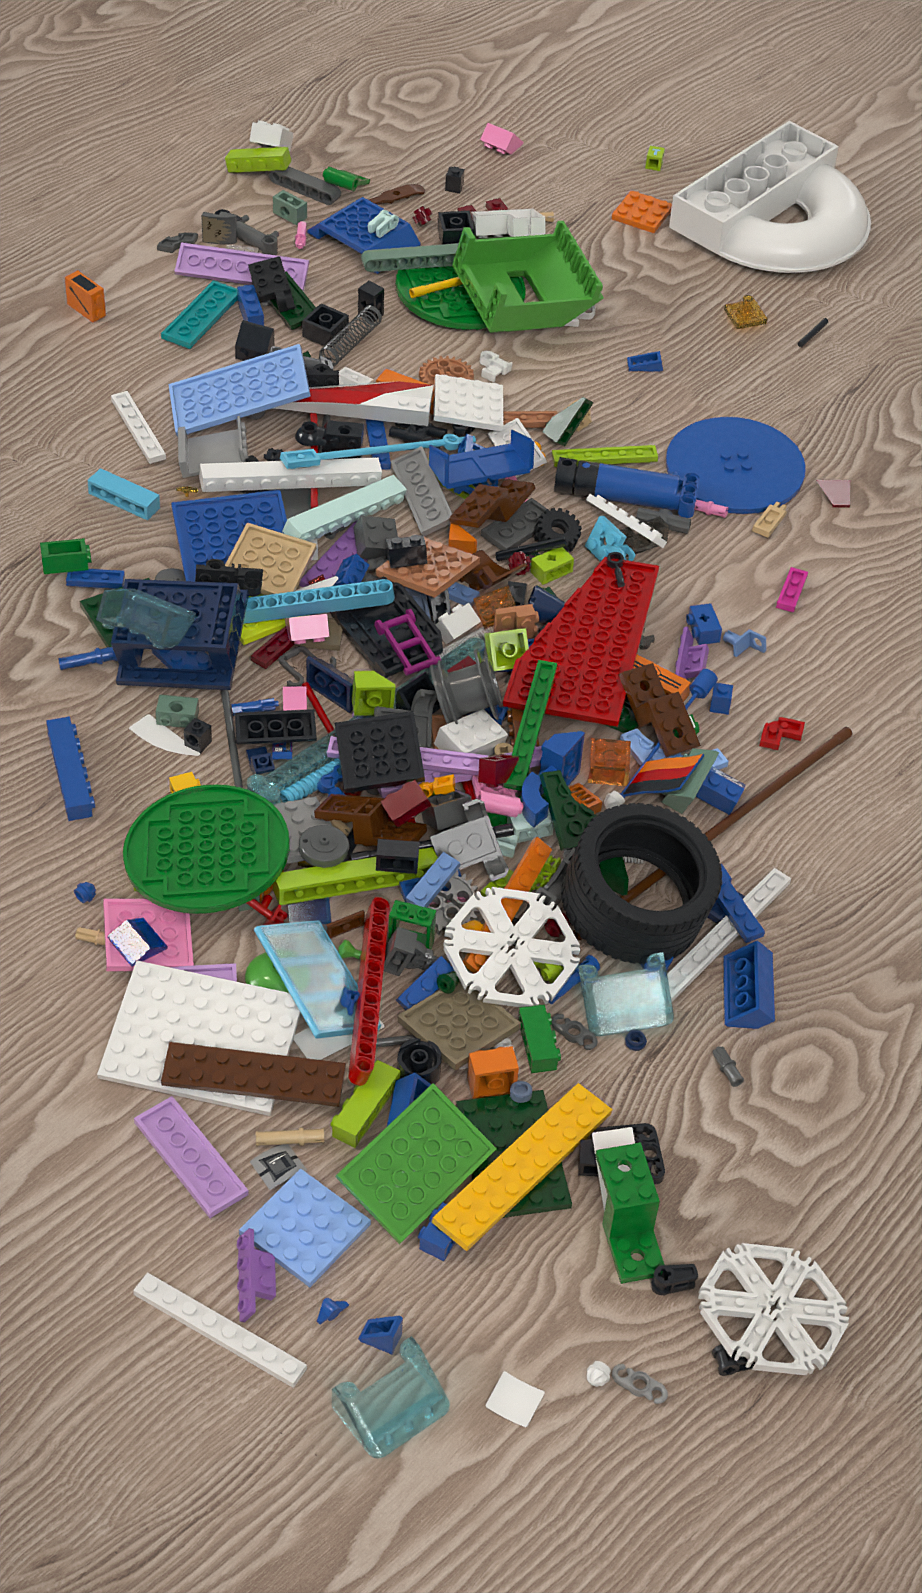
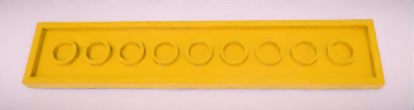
M577 1083L433 1217L432 1223L464 1250L468 1251L580 1144V1140H585L611 1115L613 1109L581 1084Z

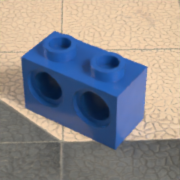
M358 554L343 559L335 575L338 577V580L333 586L360 583L369 564Z

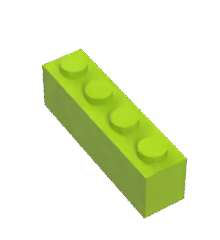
M288 147L231 149L225 157L228 173L286 170L292 161Z
M377 1060L367 1083L362 1086L356 1085L352 1097L345 1100L340 1114H336L333 1117L330 1125L332 1127V1137L356 1148L394 1093L396 1080L400 1079V1070Z

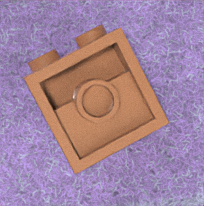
M532 604L495 609L494 632L526 628L527 639H534V636L538 635L537 626L535 625V623L539 622L538 612L534 610Z

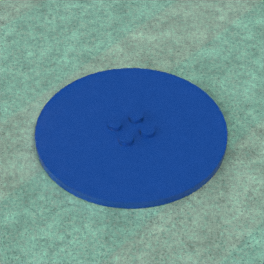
M739 417L709 418L688 425L673 437L666 454L668 474L676 471L681 478H684L685 474L690 472L698 474L700 482L697 500L712 501L714 504L727 506L728 510L726 511L728 513L764 512L770 504L774 505L776 502H779L780 506L786 504L800 491L806 472L804 457L790 438L769 425Z

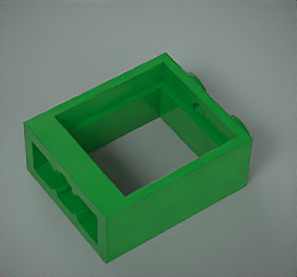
M85 538L40 543L44 574L89 570L88 563H92L89 545L85 544Z
M395 900L389 915L388 941L397 927H399L400 921L427 927V934L416 931L412 932L418 934L417 940L423 943L426 948L432 949L435 939L436 910Z

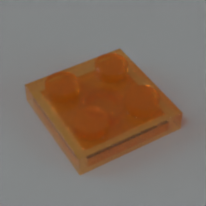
M508 585L473 599L484 629L494 626L495 609L516 606Z

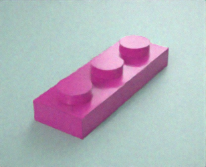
M793 567L790 568L776 608L794 613L808 576L807 571Z

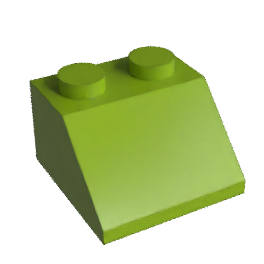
M526 628L484 633L486 651L493 671L513 669L516 659L520 658L529 649Z
M354 671L352 691L354 716L374 715L376 707L394 709L395 684L375 671Z

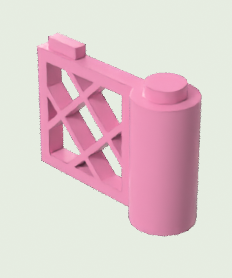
M478 775L472 776L476 798L484 801L486 812L514 818L522 813L523 803L515 795L517 790L502 787L504 783L498 784V787L492 789L486 787L484 783H479Z

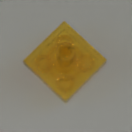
M751 295L743 296V301L725 304L724 311L736 329L767 324L768 318Z

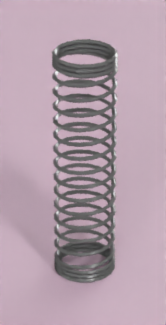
M366 306L319 351V356H323V354L325 356L324 349H326L328 356L333 359L328 353V350L331 351L336 360L333 359L336 363L332 362L333 367L336 366L345 355L353 350L360 341L382 322L380 311L374 306ZM366 309H371L375 313H377L379 322L377 321L375 315L369 311H366ZM365 312L372 314L376 319V323H374L373 319Z

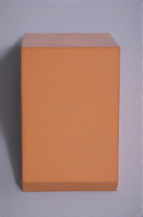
M450 524L448 546L467 553H475L477 551V540L461 526Z

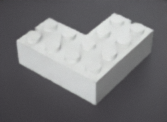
M534 209L471 212L475 229L474 234L478 238H487L488 235L503 237V234H509L511 237L545 234V216Z

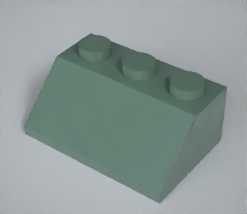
M693 748L689 754L685 753L683 757L704 754V757L681 789L662 793L665 795L662 803L683 814L697 795L719 752Z

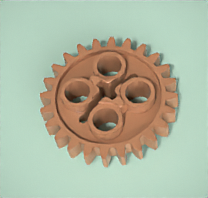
M440 356L439 359L433 357V361L428 359L427 363H423V367H420L419 381L429 385H434L436 374L474 380L471 365H467L466 361L461 362V358L455 360V357L449 359V356H446V358Z

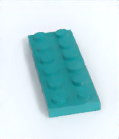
M213 280L161 332V339L191 349L238 300L237 288Z

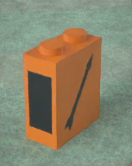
M78 270L65 277L67 305L91 322L106 316L104 288Z

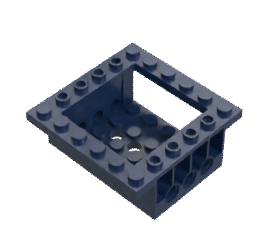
M125 579L111 645L119 663L116 677L117 685L231 690L249 597L248 590H240L238 583ZM155 612H161L160 616L152 617ZM174 613H180L176 618L171 617ZM195 613L199 614L195 619L190 618ZM144 649L206 651L209 653L213 670L140 667Z

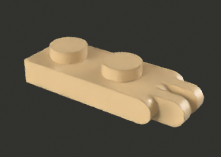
M776 502L774 505L770 504L753 525L752 531L769 538L785 517L787 506L783 504L779 508V502Z

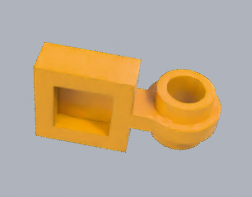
M454 774L436 777L434 782L431 783L422 782L419 786L428 798L432 796L433 791L435 795H445L455 791L456 780Z

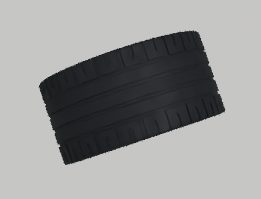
M644 803L621 804L611 809L608 808L589 822L566 869L561 888L563 908L566 911L565 914L570 919L571 925L575 927V931L580 933V936L590 946L593 945L594 949L602 951L607 956H612L611 958L620 959L623 962L628 961L632 964H654L655 962L661 963L664 960H670L672 957L675 958L682 954L694 942L719 896L722 886V867L719 863V856L716 855L715 848H713L711 841H708V837L702 833V830L675 811L672 812L670 809H664L658 805L653 806V804L644 805ZM615 857H632L649 862L665 872L675 883L680 892L683 905L665 911H653L634 906L619 897L608 886L601 874L599 863Z

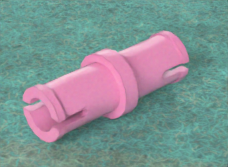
M696 500V511L704 512L709 516L712 514L726 518L728 511H726L728 510L727 506L717 505L712 501Z

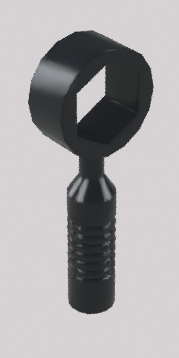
M611 552L607 556V565L615 568L614 572L618 587H624L625 582L622 570L620 569L623 566L624 556L619 552Z

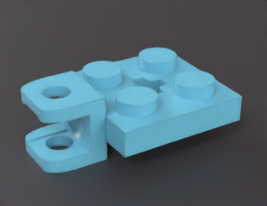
M599 516L585 547L600 562L611 552L621 553L624 556V560H626V554L629 555L628 561H633L635 558L634 551L627 544H623L626 536L605 516Z

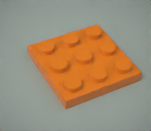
M631 190L612 213L611 219L655 233L671 213L672 203Z

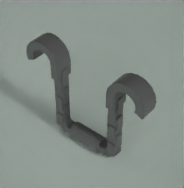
M305 646L295 647L279 658V663L298 681L297 683L291 680L287 681V687H299L304 683V677L286 662L287 660L298 655L300 652H303L307 657L317 658ZM331 656L330 664L336 668V659Z

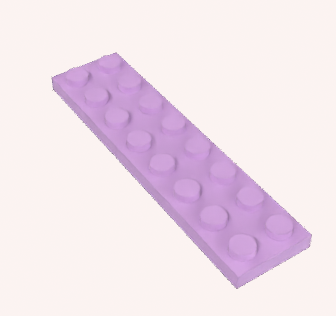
M181 243L175 275L253 285L248 264L278 256ZM280 256L284 271H287L297 285L304 290L309 260Z

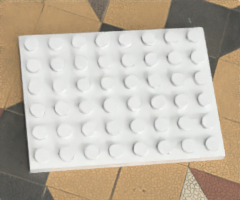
M136 960L97 1076L98 1079L271 1116L275 1099L162 1086L161 1079L169 1042L288 1056L301 1012L290 993Z

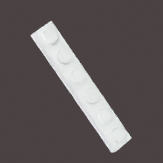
M128 391L111 395V401L149 464L165 460L166 453Z
M591 494L587 497L586 500L655 544L662 548L666 545L667 542L661 538L663 536L655 529L651 532L650 526L643 522L640 525V520L632 515L628 518L629 514L621 508L617 511L618 507L611 502L606 504L607 500L599 495L594 497Z

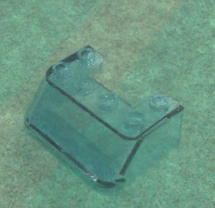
M136 589L104 590L96 621L103 623L102 626L114 629V626L119 628L126 627L129 628L131 633L146 635L145 638L153 643V647L164 649V647L173 648L179 645L193 624L196 613Z

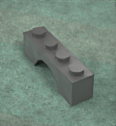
M574 847L562 860L550 881L543 888L540 886L535 892L540 894L537 901L542 896H545L546 898L543 902L545 905L555 902L553 910L562 900V881L575 851ZM529 903L527 904L525 912L530 907Z

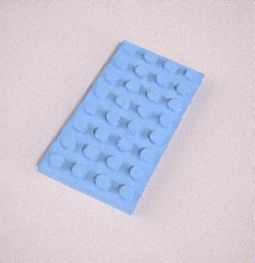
M300 344L168 384L177 437L179 427H185L186 434H190L236 420L237 416L242 418L311 396Z

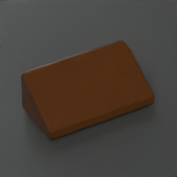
M361 910L323 926L329 938L332 939L364 926L365 911Z

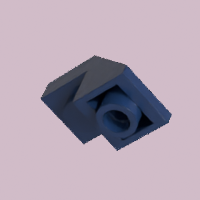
M266 746L246 750L250 769L255 775L275 771L271 753H267Z

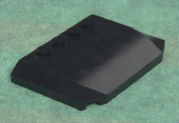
M383 576V577H381V578H379V579H376V580H382V579H387V578ZM397 582L393 584L395 598L390 604L330 612L332 618L341 626L344 633L372 668L384 678L403 671L405 667L385 634H378L375 627V621L381 620L383 623L405 615L407 609H412L416 618L415 625L434 655L437 656L443 653L441 631L402 584ZM407 622L389 628L397 643L415 638ZM420 644L402 650L411 666L429 659Z

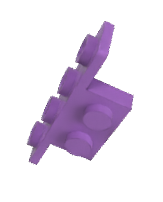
M684 627L683 634L680 636L681 645L678 648L675 674L687 679L697 677L702 669H706L709 648L707 644L693 646V636L689 628Z
M248 1228L237 1240V1269L239 1270V1281L237 1284L239 1291L238 1312L241 1322H246L255 1314V1297L272 1300L276 1297L275 1257L272 1253L254 1249V1229Z

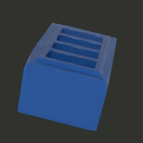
M660 351L627 357L629 371H663Z

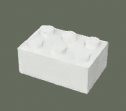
M259 120L258 123H252L250 142L267 148L288 147L289 152L291 151L293 133L289 131V128L275 123L271 125Z
M482 709L458 719V724L451 722L440 727L434 744L440 750L488 755L489 757L494 754L496 745L506 742L508 734Z

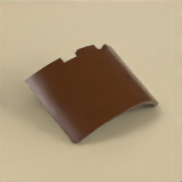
M479 550L472 555L480 557V564L460 578L459 581L461 583L465 581L469 584V588L474 590H486L524 570L527 564L524 563L512 570H508L495 563L483 550Z

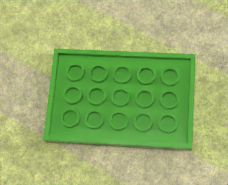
M432 1083L335 1177L400 1244L496 1148Z

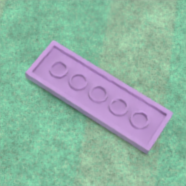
M173 1096L134 1118L135 1125L209 1218L248 1196V1189Z

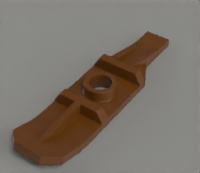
M407 184L385 191L380 196L368 200L375 204H392L396 200L408 199L415 194H424L425 189L418 184Z

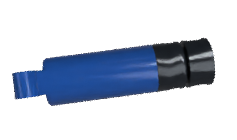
M559 457L554 492L572 495L574 489V495L588 497L591 494L597 497L599 495L608 501L668 509L671 511L675 509L678 510L679 516L691 518L695 511L700 476L690 472L686 473L684 478H681L676 471L672 472V474L584 460H580L578 463L577 459Z

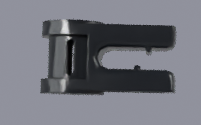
M695 1264L658 1266L653 1274L654 1278L651 1282V1289L655 1294L662 1296L694 1289L695 1281L698 1279Z
M722 1344L712 1350L713 1357L717 1359L719 1365L718 1372L721 1376L751 1370L755 1362L753 1361L752 1365L747 1368L748 1360L746 1357L741 1356L738 1361H735L734 1357L737 1351H734L730 1357Z

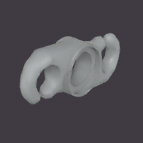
M618 1364L613 1368L612 1377L615 1383L629 1390L633 1395L637 1397L645 1396L648 1400H652V1391L658 1390L662 1395L660 1398L654 1399V1403L661 1404L666 1401L668 1392L665 1386L651 1378L647 1373L643 1371L635 1372L631 1368H627L628 1375L623 1378L618 1376V1372L625 1369V1365ZM642 1379L647 1386L643 1389H638L633 1385V1381Z

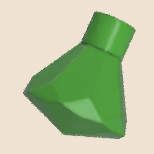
M346 939L338 947V953L342 959L350 957L359 959L362 951L355 949Z

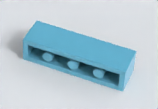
M101 468L87 480L90 495L145 520H149L160 509L159 494Z

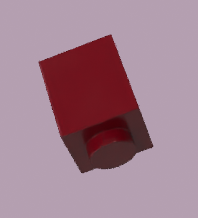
M499 754L479 758L478 782L485 783L486 787L496 788L498 784L506 783L519 757Z

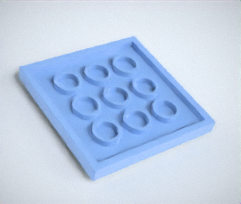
M300 1169L239 1229V1235H242L248 1228L254 1229V1246L260 1251L272 1253L276 1263L310 1288L371 1225V1220Z

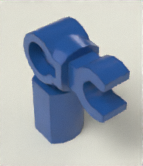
M336 765L331 773L322 776L319 780L317 788L321 793H327L328 796L330 794L345 795L339 787L335 786L338 782L343 781L342 775L337 773V770L341 767L340 765Z

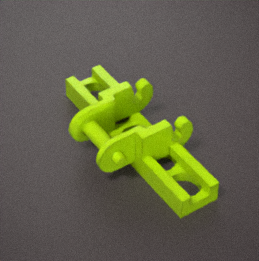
M550 855L529 892L537 891L540 886L543 888L550 881L561 863V858L555 859Z

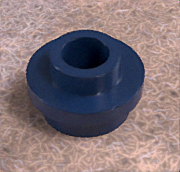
M632 1030L625 1037V1045L630 1050L640 1051L646 1046L647 1039L644 1033L639 1030Z

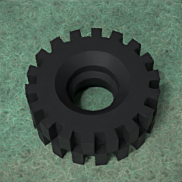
M551 508L550 511L547 509L544 513L542 512L533 531L535 541L541 542L565 537L567 545L563 548L567 552L573 551L582 533V527L578 526L580 521L578 519L575 520L576 516L574 514L569 515L570 511L566 510L563 512V508H558L557 511L555 508ZM552 527L560 528L564 534L556 533Z

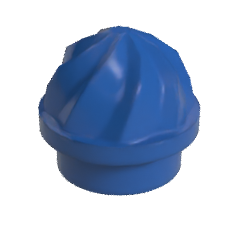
M89 882L79 883L74 890V894L81 903L90 902L96 895V889Z

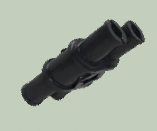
M431 422L428 423V426L395 423V426H391L389 430V437L401 439L404 443L440 440L448 433V430L433 426Z

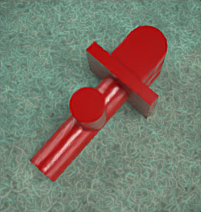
M265 895L261 903L255 899L246 903L266 917L263 925L283 924L284 920L288 917L287 913L280 909L282 907L280 904L272 911L268 909L272 901L270 895Z

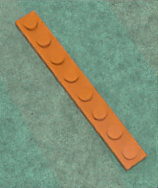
M539 837L534 838L505 889L529 892L553 849ZM503 898L501 900V904L511 922L524 900ZM485 922L481 931L491 933ZM467 953L463 964L475 974L490 956Z

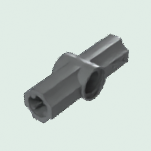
M639 507L636 518L640 520V524L643 522L653 526L655 530L661 533L672 530L688 534L692 520L673 515L668 509L653 511Z

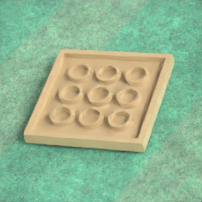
M247 523L225 566L231 567L233 563L235 564L234 568H238V564H241L242 568L263 569L260 594L271 595L296 591L316 551L317 544Z

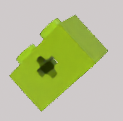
M563 547L555 548L532 558L530 572L544 585L572 573L574 558Z

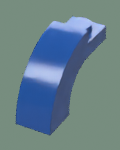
M551 765L546 770H542L539 775L543 772L557 771L558 769ZM531 772L524 780L521 793V802L523 803L522 814L532 827H536L548 817L549 803L541 797L544 790L540 776L534 772Z

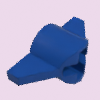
M344 987V994L340 999V1003L343 1007L347 1008L348 1015L352 1016L354 1005L360 993Z
M325 1298L322 1302L317 1322L320 1325L327 1320L335 1319L342 1310L349 1307V1304L346 1301H333L331 1298Z

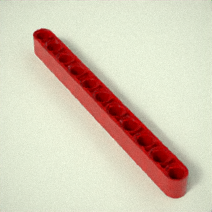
M375 897L372 900L365 915L357 989L360 995L355 1008L348 1073L350 1082L357 1086L367 1083L375 1063L390 909L389 902L382 897Z

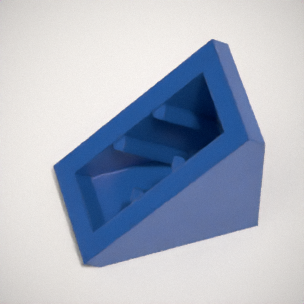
M398 1315L368 1319L358 1339L362 1343L393 1354L402 1336L403 1318Z

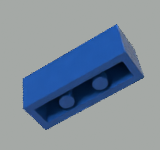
M254 285L237 287L238 305L243 320L264 326V313Z

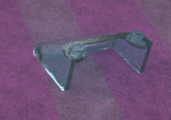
M663 952L655 953L648 957L647 969L599 977L595 966L588 964L578 966L588 1030L596 1036L662 1027L673 1022L674 1012Z
M412 1336L403 1341L400 1346V1356L405 1363L362 1392L352 1382L340 1383L332 1389L333 1410L366 1452L373 1458L385 1457L449 1411V1399L422 1349Z

